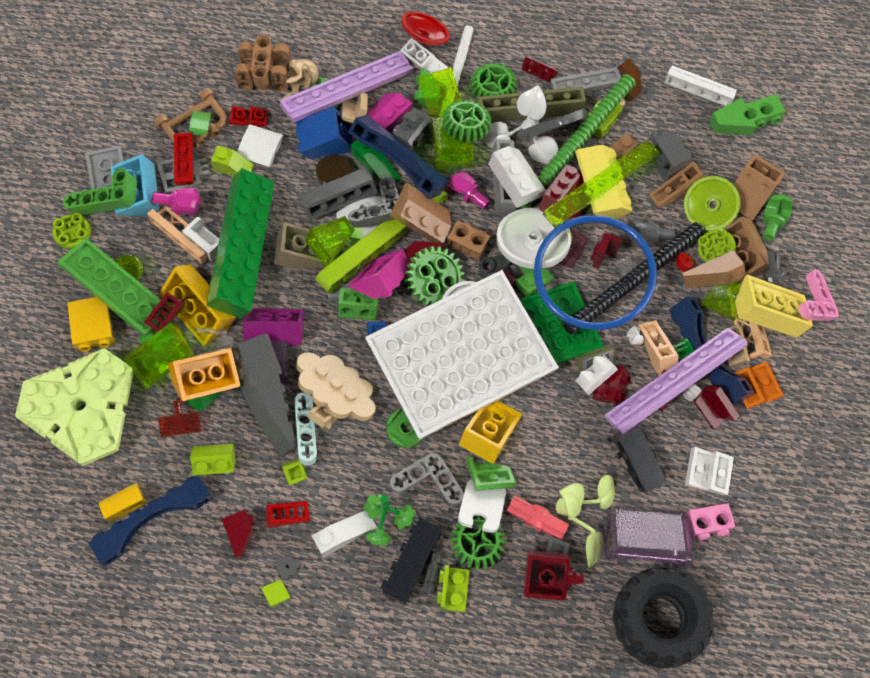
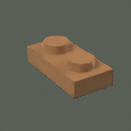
M627 133L610 147L616 152L618 165L639 145Z

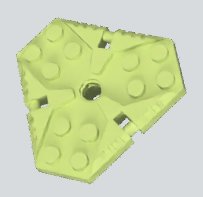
M105 348L68 363L66 367H57L47 373L45 372L42 375L23 381L15 417L46 440L49 438L54 446L81 466H85L119 451L126 415L123 411V406L128 405L134 370ZM72 374V376L69 378L65 377V375ZM82 405H86L83 410L78 411ZM110 405H115V410L110 409Z

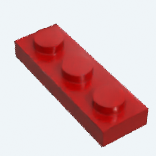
M192 133L174 134V183L176 186L194 184Z

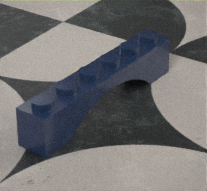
M368 115L355 118L348 131L349 134L362 144L379 151L394 161L408 174L416 188L429 199L441 195L449 182L448 179Z
M685 297L671 307L669 311L671 319L681 329V335L689 340L695 351L707 343L703 325L704 312L694 297ZM722 364L708 373L711 378V384L721 387L733 406L740 404L755 394L745 377L733 373Z
M197 475L187 478L183 482L184 484L178 488L173 487L169 489L166 495L160 499L155 498L151 500L147 507L142 510L133 511L129 518L124 521H117L108 531L100 532L93 536V540L88 543L99 563L105 567L123 556L127 545L135 533L151 519L174 510H197L213 500L200 477Z

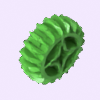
M490 62L488 66L483 64L482 68L478 67L477 71H474L470 82L473 97L477 96V101L478 97L511 94L517 90V78L514 72H511L510 67L505 68V64L499 66L498 62L495 65ZM484 78H486L487 80H485L484 83L481 84L480 82ZM507 84V87L502 90L501 88Z
M465 99L464 102L458 100L457 103L452 102L451 105L447 106L443 113L442 123L444 131L448 133V136H453V140L459 139L460 142L465 140L467 143L472 140L475 143L477 139L481 140L483 137H486L491 126V116H489V111L485 109V106L480 107V103L475 104L473 100L467 102Z
M477 515L476 519L472 518V527L480 526L476 533L468 532L466 534L464 532L470 527L456 523L455 527L458 530H452V535L455 537L451 538L450 542L456 544L451 547V550H458L454 557H463L460 564H464L467 560L469 561L467 568H471L472 563H476L475 569L479 570L480 563H482L484 569H487V561L493 566L495 565L493 557L496 560L501 559L499 553H504L505 551L501 546L506 544V540L500 539L505 536V533L498 532L501 529V525H499L496 532L492 533L495 544H493L491 540L485 537V531H482L486 520L485 518L484 520L481 519L480 515ZM480 533H482L481 542L483 544L480 543V545L477 546L476 550H474L475 540L473 539H476L477 537H479ZM461 539L466 540L465 542L471 545L472 550L470 554L464 550ZM481 549L492 550L486 556L476 557Z

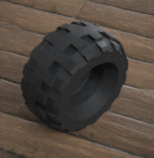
M671 567L648 568L631 577L618 593L613 611L615 633L618 640L625 647V651L631 657L633 656L639 660L640 663L657 667L658 669L679 667L698 657L710 642L709 639L714 630L715 622L712 615L714 612L713 606L706 596L707 592L702 585L699 586L689 574H684ZM657 598L664 599L676 608L680 617V628L674 636L660 638L647 628L643 618V610L649 601Z

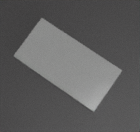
M121 145L85 153L91 190L111 186V166L124 161ZM115 210L96 213V216L115 213Z

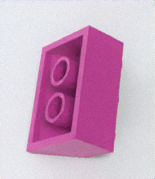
M386 93L367 111L366 115L391 133L398 124L402 123L405 114L411 112L412 102L399 93Z
M403 249L375 258L349 286L351 289L373 299L379 297L387 298L393 293L392 290L401 284L400 281L408 276L405 272L411 270L407 267L410 261Z

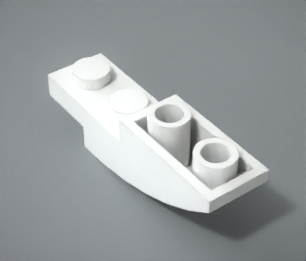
M412 38L400 50L420 70L424 68L446 90L450 91L459 81L460 77L458 74Z

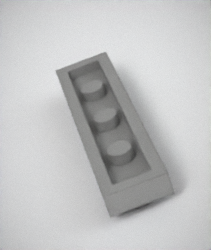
M616 67L551 79L550 84L552 89L583 86L584 92L613 87L621 76Z

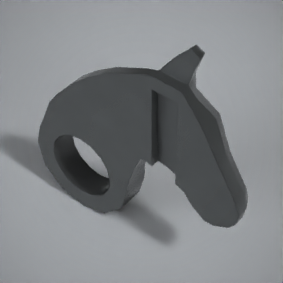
M584 108L557 119L528 127L517 132V137L527 136L531 138L588 117L587 110Z

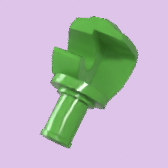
M773 195L766 205L763 223L767 226L763 238L767 241H774L777 229L783 228L791 215L793 200L786 195Z

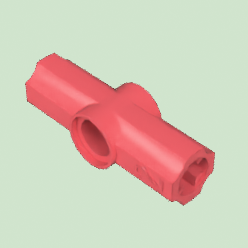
M517 496L513 497L506 511L524 521L527 526L535 527L536 531H543L559 540H562L569 526L566 522L552 516L544 507L532 505Z

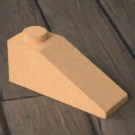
M656 320L638 324L652 366L658 376H660L663 370L667 371L678 363V354Z

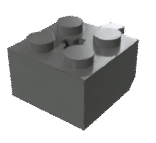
M413 108L411 112L405 114L402 123L394 128L392 134L417 155L431 137L432 120L426 114Z
M658 129L651 133L650 137L655 147L650 160L664 182H666L687 167L692 160L690 151L684 147L681 137L674 130L664 133L661 129Z

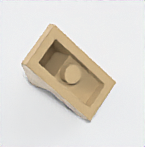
M318 405L310 410L307 416L317 425L328 429L338 419L329 414L327 407Z

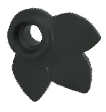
M497 255L494 258H482L479 262V270L483 274L482 279L499 272L501 269H504L511 275L507 268L511 261L504 255ZM491 264L492 266L490 269H485V265Z

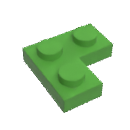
M517 265L525 275L516 279L514 284L527 297L538 291L534 279V269ZM546 268L541 269L542 281L544 286L553 281L554 277Z

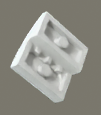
M249 125L237 152L251 162L271 167L284 135Z
M698 447L691 448L685 486L728 495L734 457L718 451L712 453Z

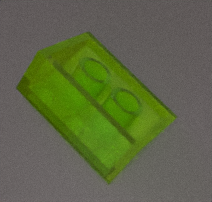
M169 323L123 357V359L147 390L170 373L168 363L191 358L195 354L188 339L176 323Z

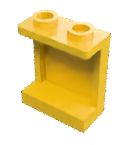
M97 297L67 302L72 345L77 351L87 352L91 348L98 346L100 348H107L111 344L116 343L112 333L110 308Z

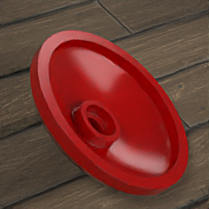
M409 11L404 13L401 18L404 31L413 40L422 45L441 46L446 44L450 38L447 27L438 19L428 14Z

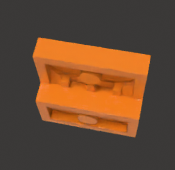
M767 361L751 368L746 367L734 372L745 377L755 393L743 401L747 409L780 399L784 396Z

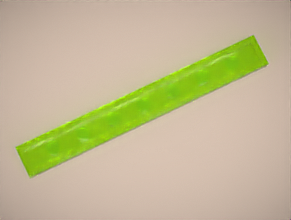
M646 140L546 209L542 215L556 228L657 157L660 152L649 140Z

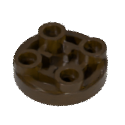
M341 155L325 156L316 166V176L321 185L352 173L350 162Z

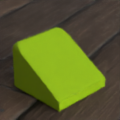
M298 458L281 464L289 486L308 478L304 466L299 462Z
M282 580L261 588L271 608L291 598Z

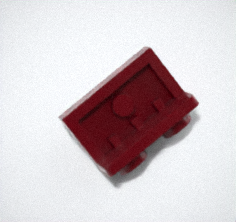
M604 233L601 242L597 241L590 259L593 260L592 267L599 269L605 254L615 258L622 239L614 234Z
M615 365L618 370L595 389L592 397L595 401L613 403L615 407L625 401V392L627 386L631 383V374L625 366Z

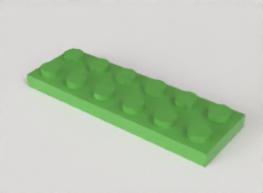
M87 238L83 239L58 260V265L143 337H146L153 331L152 328L144 324V321L161 300ZM166 308L162 309L168 315L170 314V311ZM160 313L157 314V316L162 320L166 319V317H164ZM152 320L157 326L160 324L157 320Z

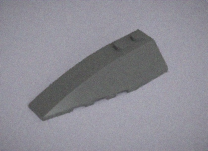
M262 334L238 343L232 349L240 388L251 411L280 455L285 456L296 448L292 423L287 418L289 411L288 403H284L283 398L285 387L284 384L280 383L279 375L282 374L281 367L268 334Z

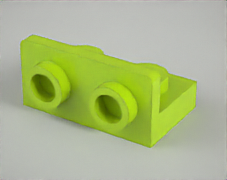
M445 565V569L440 570L439 583H443L442 591H438L437 604H441L440 610L465 613L469 570L450 568L449 565Z

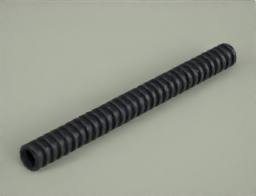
M694 222L661 247L660 250L653 253L656 271H659L665 264H668L678 254L699 240L705 234L704 227L700 223ZM645 259L627 275H624L623 278H620L619 281H616L606 291H603L602 294H599L598 297L590 301L589 304L578 310L572 317L592 322L639 286L640 283L649 278L647 260ZM565 321L563 322L564 329L572 336L583 329L568 324Z

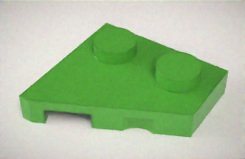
M467 457L466 463L475 491L514 488L515 479L510 467L492 464L488 461H485V464L473 461L474 457Z

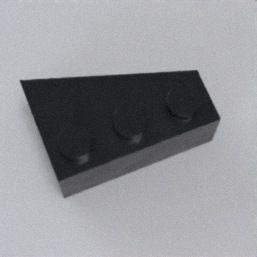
M632 427L624 434L618 432L607 438L610 443L614 441L620 452L617 455L619 458L623 457L628 467L626 470L640 492H648L667 482L664 477L666 475L665 471L656 460L657 455L654 449L649 446L647 434L643 429Z

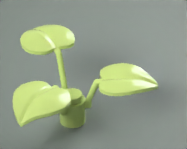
M605 475L600 479L597 489L599 498L595 500H583L585 495L584 487L579 483L568 485L559 491L562 498L557 502V513L568 516L569 520L575 521L591 532L586 541V555L589 568L598 561L604 548L603 535L575 517L580 514L582 504L600 503L602 509H607L611 506L615 495V485L610 475Z

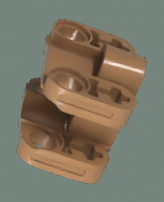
M265 35L257 37L254 45L246 41L239 43L238 57L240 64L236 66L235 70L238 88L252 90L254 86L260 90H270L273 88L277 92H286L289 84L286 83L288 80L287 68H289L291 61L289 46L277 43L272 47L271 39Z

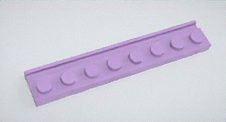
M399 51L280 100V106L286 115L291 118L292 123H295L360 95L361 92L366 93L411 74L414 67L409 65L410 62Z
M726 328L605 414L606 420L624 434L748 345L746 339H742L739 334Z

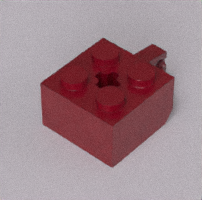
M527 550L523 588L524 597L566 600L567 587H572V583L583 584L584 574L573 572L574 568L569 567V554ZM545 572L550 573L547 579H545L542 575L545 574Z

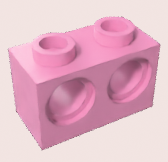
M729 503L693 509L685 514L691 538L698 537V540L708 539L711 534H717L718 537L726 536L735 528ZM716 517L722 518L724 525L718 524ZM697 520L704 523V529L697 526Z

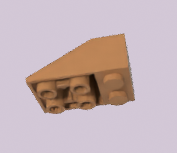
M754 154L733 184L740 196V209L738 213L753 221L781 182L785 172Z

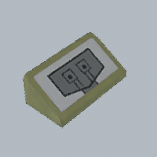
M609 344L576 356L575 359L579 373L591 367L596 356L602 357L605 355L612 363H615V347Z

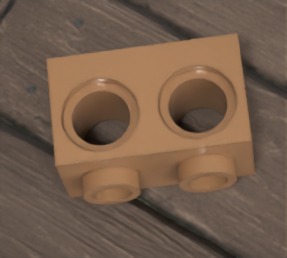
M458 220L447 237V246L480 261L490 242V236L485 231L477 230L468 223ZM474 242H479L481 245H475Z

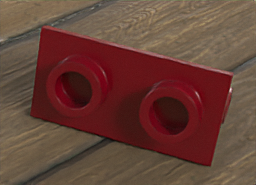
M525 56L521 70L549 83L551 79L557 76L558 70L556 67L548 66L533 59L532 56Z

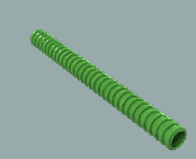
M623 74L622 78L612 87V90L595 107V110L588 115V118L581 123V126L564 143V147H561L560 151L556 153L557 155H554L553 159L549 161L550 163H547L546 167L540 171L537 177L544 188L549 187V184L556 179V176L559 175L566 163H569L570 159H573L574 155H576L575 151L584 146V143L597 131L601 123L608 118V115L614 111L615 107L632 90V87L636 85L633 77ZM536 200L524 204L520 208H531V205H534Z

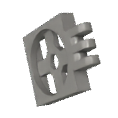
M174 158L158 162L157 165L165 193L170 194L173 189L202 186L200 178L212 175L209 170V164H207V158L194 161V184L170 187L166 182L174 180V169L172 172L164 174L170 165L173 164L174 167Z

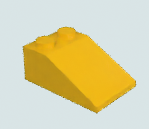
M497 400L477 411L465 428L459 446L494 464L520 420L522 413Z

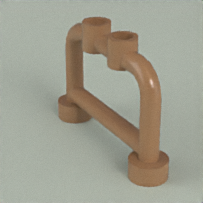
M206 88L200 93V98L203 102L172 120H169L165 114H162L155 119L154 123L158 129H163L174 143L175 132L172 128L192 117L193 110L202 111L211 105L220 117V120L215 124H209L208 134L204 133L203 136L193 134V145L198 148L205 144L204 138L210 135L213 139L220 135L219 129L226 124L227 116L214 99L215 93L211 88Z

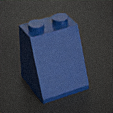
M334 107L296 122V135L299 139L298 149L308 159L352 153L351 144L353 143V138L348 133L350 122L342 120L341 113Z

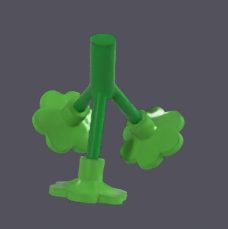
M370 495L367 498V503L364 504V510L368 512L370 519L379 518L380 522L376 531H369V534L366 535V540L370 541L373 545L387 546L391 542V536L384 532L383 525L386 512L391 511L394 513V524L398 525L399 529L404 530L413 524L416 511L408 504L396 510L389 506L387 495Z

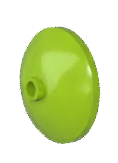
M708 176L699 179L688 189L684 199V210L687 218L692 224L694 222L700 223L705 231L725 228L735 220L740 209V196L736 187L727 179L719 176ZM712 202H716L717 206L715 208H710Z

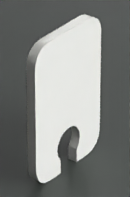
M472 479L469 480L458 517L459 523L472 528V518L480 515L486 520L482 531L496 532L499 528L506 496L505 488L475 491Z

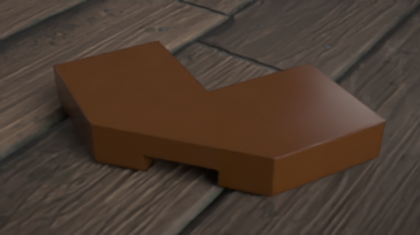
M629 58L618 66L617 69L622 75L628 74L633 77L636 85L625 96L630 102L642 92L640 71Z

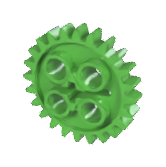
M433 246L429 247L428 250L427 248L422 249V253L419 251L415 253L416 257L410 258L413 263L407 264V267L411 269L405 272V274L410 276L405 282L411 283L407 289L414 290L411 296L417 295V302L423 299V306L428 303L430 306L442 300L443 295L451 286L465 281L460 277L465 273L459 270L463 265L456 264L459 258L454 260V253L447 255L448 249H444L441 252L440 246L436 249ZM437 261L442 263V269L437 266ZM422 267L426 270V276L421 273ZM445 278L449 281L448 287L444 283ZM429 285L433 287V293L429 292Z

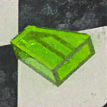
M343 216L310 229L305 241L323 266L327 267L348 243L355 229L348 219Z

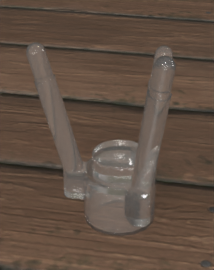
M197 328L198 332L220 335V337H216L217 344L194 348L193 350L196 351L214 349L195 356L234 348L232 334H227V330L218 331Z

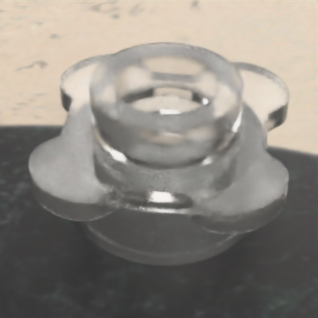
M625 256L624 259L615 262V266L623 276L627 275L628 272L637 266L631 261L630 256Z

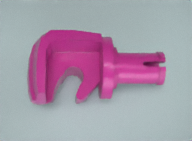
M460 171L450 177L446 187L447 194L453 189L465 195L463 201L466 203L472 200L483 210L489 205L491 200L478 192L479 185L469 174Z
M195 188L173 189L170 194L153 192L152 204L169 205L170 211H173L178 216L182 217V213H187L192 217L197 214L200 208L201 198L198 190Z

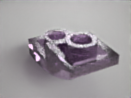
M270 341L281 367L280 383H287L288 343L287 341Z

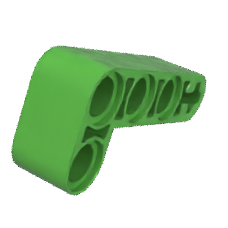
M119 168L112 175L111 186L67 194L63 199V206L71 212L80 213L81 215L129 208L136 199L137 179L125 169Z

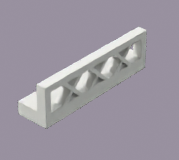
M675 66L671 67L665 80V84L724 106L732 103L737 91Z

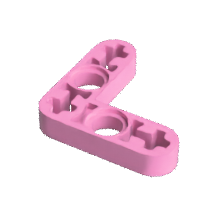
M814 269L806 274V280L815 301H805L798 306V310L806 320L831 321L839 316V312L820 271Z

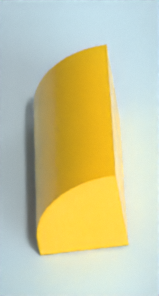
M135 483L101 500L99 507L104 519L110 523L147 504L138 484Z

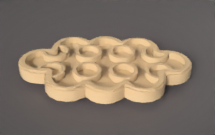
M303 353L298 357L296 367L301 373L298 386L303 392L312 394V400L315 404L327 407L329 414L339 419L351 415L357 420L367 421L374 416L376 407L370 399L373 393L372 385L365 379L359 378V374L354 368L344 366L343 361L334 355H326L320 358L314 353Z

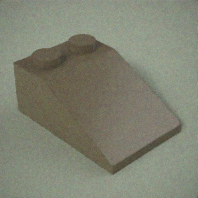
M283 222L277 234L274 264L291 269L325 268L335 260L337 236Z

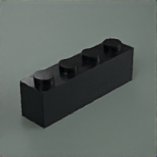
M422 518L418 522H413L409 530L411 536L408 541L404 540L400 548L402 552L400 558L394 559L390 568L392 573L389 578L385 577L381 585L383 596L403 606L406 605L442 533V528Z

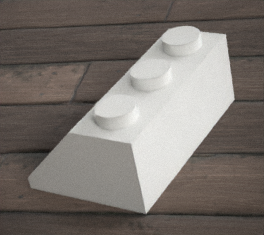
M507 146L493 152L488 165L517 208L544 195L546 189L519 149Z

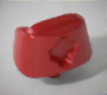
M687 253L678 254L675 261L676 266L682 272H687L695 266V263Z

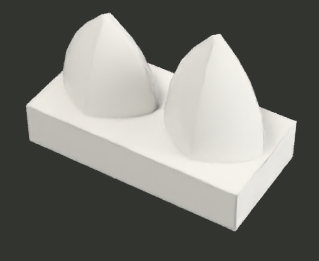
M605 355L602 357L596 356L593 359V365L586 371H581L575 381L589 395L618 369Z

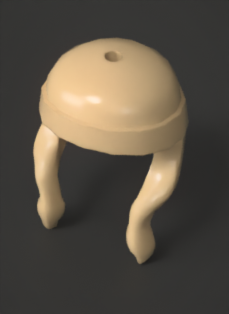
M299 59L290 61V70L288 71L286 83H289L293 92L285 95L283 99L299 93L298 88L300 86L309 88L313 83L317 82L319 77L318 69L311 60Z

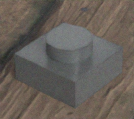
M550 536L545 552L567 554L570 544Z

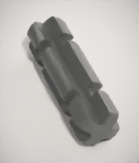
M432 552L430 554V563H428L425 576L426 583L423 585L424 593L433 594L434 583H436L439 570L438 564L441 561V554Z

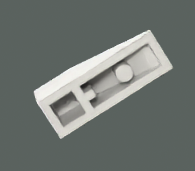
M363 511L324 528L312 535V538L324 558L367 534L369 531L374 530L377 526L373 519L368 517V512Z

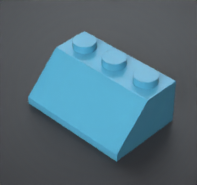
M141 154L111 166V176L115 170L123 168L137 179L134 204L129 208L115 210L116 215L144 217L152 209L156 212L160 211L159 204H152L153 192H157L154 163Z

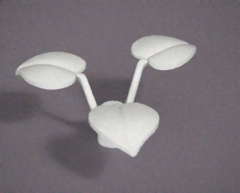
M539 85L521 94L517 100L519 113L527 116L522 125L508 132V126L505 123H492L486 137L482 138L486 145L493 148L496 139L511 140L509 136L520 129H526L539 124V120L546 113V100ZM534 136V144L529 147L531 158L544 164L550 163L549 161L559 151L556 141L549 136H542L538 141L536 136Z

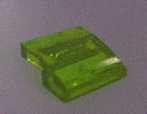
M733 282L727 285H715L704 298L701 305L734 321L738 316L735 302L742 284Z

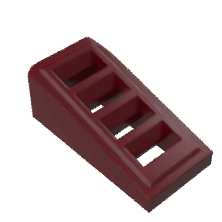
M167 292L146 318L144 324L160 334L182 310L184 303ZM170 302V303L173 304L175 307H174V308H171L170 306L167 305V303ZM166 308L170 311V314L168 315L162 309ZM160 313L161 315L166 317V319L162 320L157 316V314ZM152 320H157L161 323V325L157 326L152 322Z

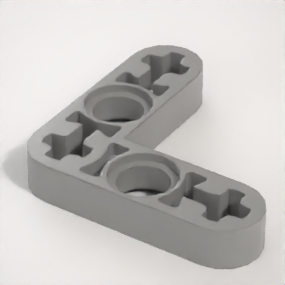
M436 453L428 454L395 474L390 480L391 489L396 493H402L431 476L448 504L457 506L463 501L464 493L442 458ZM430 459L438 460L437 467L440 471L436 475L433 474L436 472L433 465L429 466ZM415 468L420 469L422 475L420 478H413L410 474L411 471ZM407 473L408 479L411 481V483H408V480H406L403 482L402 488H400L399 486L395 487V480H404V474ZM447 475L450 479L449 483L446 485L440 484L438 481L439 476ZM452 484H454L452 487L453 492L460 494L457 501L450 499L451 492L449 489L446 492L444 491V489L449 488Z

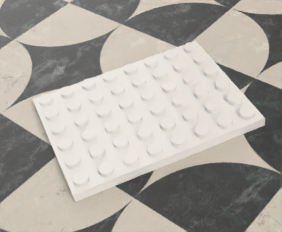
M502 270L365 337L419 440L541 379L559 368Z

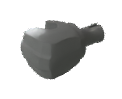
M645 217L643 221L633 218L627 223V225L643 237L648 246L656 244L658 239L671 241L675 236L673 229L659 228L658 223H654V221ZM626 233L628 242L634 247H640L638 243L630 235Z
M774 250L773 254L771 251L767 252L769 268L763 271V281L789 289L785 285L776 283L777 279L787 280L785 276L787 269L780 266V251Z

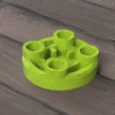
M80 213L65 215L55 219L53 222V238L63 248L73 249L83 239H89L91 235V227Z
M723 228L711 230L698 240V253L705 263L732 250L736 252V242L733 236Z

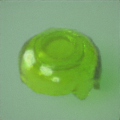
M124 255L114 260L136 280H139L142 276L143 264L138 257Z

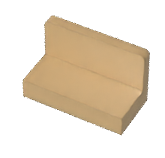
M361 92L357 104L349 101L342 102L341 119L353 123L356 117L366 115L368 94Z

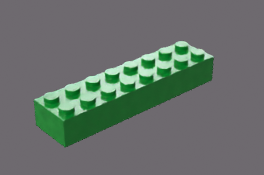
M243 168L231 180L206 304L210 308L240 319L252 310L275 183Z

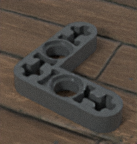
M385 177L379 182L383 200L382 204L356 209L349 213L348 218L352 227L359 228L394 220L390 216L392 212L391 207L395 205L399 195L395 180L392 177ZM390 196H394V197H395V198L390 199V200L387 199V198L390 197ZM373 213H380L377 216H371Z

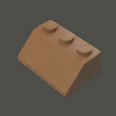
M405 183L390 216L430 242L444 243L451 228L450 211L433 199H429L410 184Z
M740 217L723 229L733 236L736 242L735 253L744 263L746 275L752 277L762 275L763 271L769 268L767 250L753 221ZM742 278V279H740V280H738V281H735V282H733V283L742 281V280H744V278Z

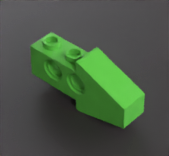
M777 94L749 103H745L740 98L714 112L709 122L715 133L751 136L755 129H761L766 124L772 123V125L779 123L786 111Z

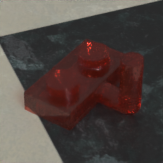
M177 397L173 401L174 415L158 417L160 436L167 437L201 432L199 412L182 413L181 404L183 401L180 397Z

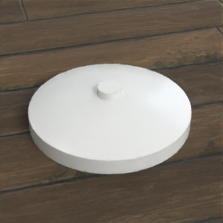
M538 208L516 210L504 217L498 226L496 238L498 248L512 263L534 269L535 257L542 241L563 221L540 211ZM569 228L561 232L549 244L543 257L541 269L554 266L567 256L571 245V232Z

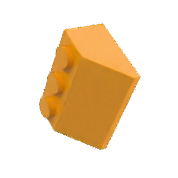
M231 348L168 363L172 383L182 401L240 387Z

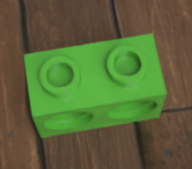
M340 288L338 317L376 321L378 298L373 299L353 289Z

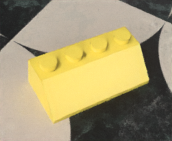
M598 145L576 150L575 153L593 213L618 220L632 212L631 200L627 195L626 184L622 179L621 168L617 163V155L614 149L605 145Z
M750 275L744 277L735 302L740 319L796 338L813 326L812 320L804 319L798 310V306L806 301L805 295Z

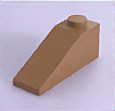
M693 161L651 192L649 196L658 208L664 207L685 198L692 184L704 178L705 175Z
M732 250L684 272L682 275L685 287L693 288L731 284L744 278L746 273L744 263Z

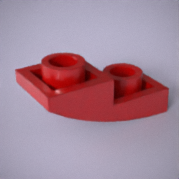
M232 106L229 124L266 127L268 110L253 106L250 107V110Z

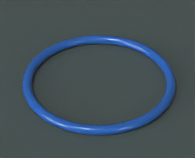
M586 215L561 223L542 241L534 262L535 284L544 304L561 320L588 330L612 329L631 321L648 305L656 286V263L646 241L629 225L607 216ZM583 223H603L619 228L638 243L648 263L649 281L643 298L632 311L621 318L608 322H587L566 314L554 304L545 290L541 267L546 249L561 232Z

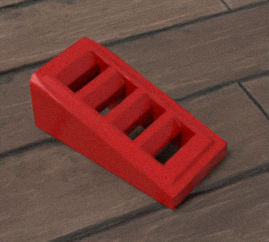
M307 501L271 504L265 508L267 529L310 521ZM298 507L302 509V517H298ZM293 508L294 518H290L289 509ZM281 510H285L286 519H282ZM274 511H276L277 520H273Z

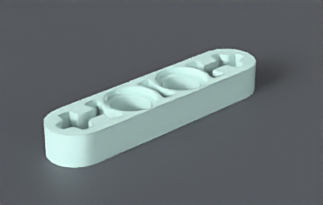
M299 393L295 397L298 459L301 464L309 466L315 463L317 457L315 424L311 419L306 424L301 423L299 419L303 416H308L309 411L313 409V400L310 394ZM303 399L306 401V410H302L301 400ZM303 434H310L312 439L303 441L301 436ZM309 447L310 458L307 459L305 456V448Z

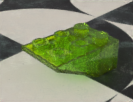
M431 117L435 170L471 169L474 165L472 140L468 143L465 140L461 142L459 139L453 140V136H448V133L444 131L443 117Z

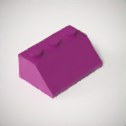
M252 308L251 312L245 315L243 320V341L262 334H268L272 346L279 344L297 346L302 344L305 309Z

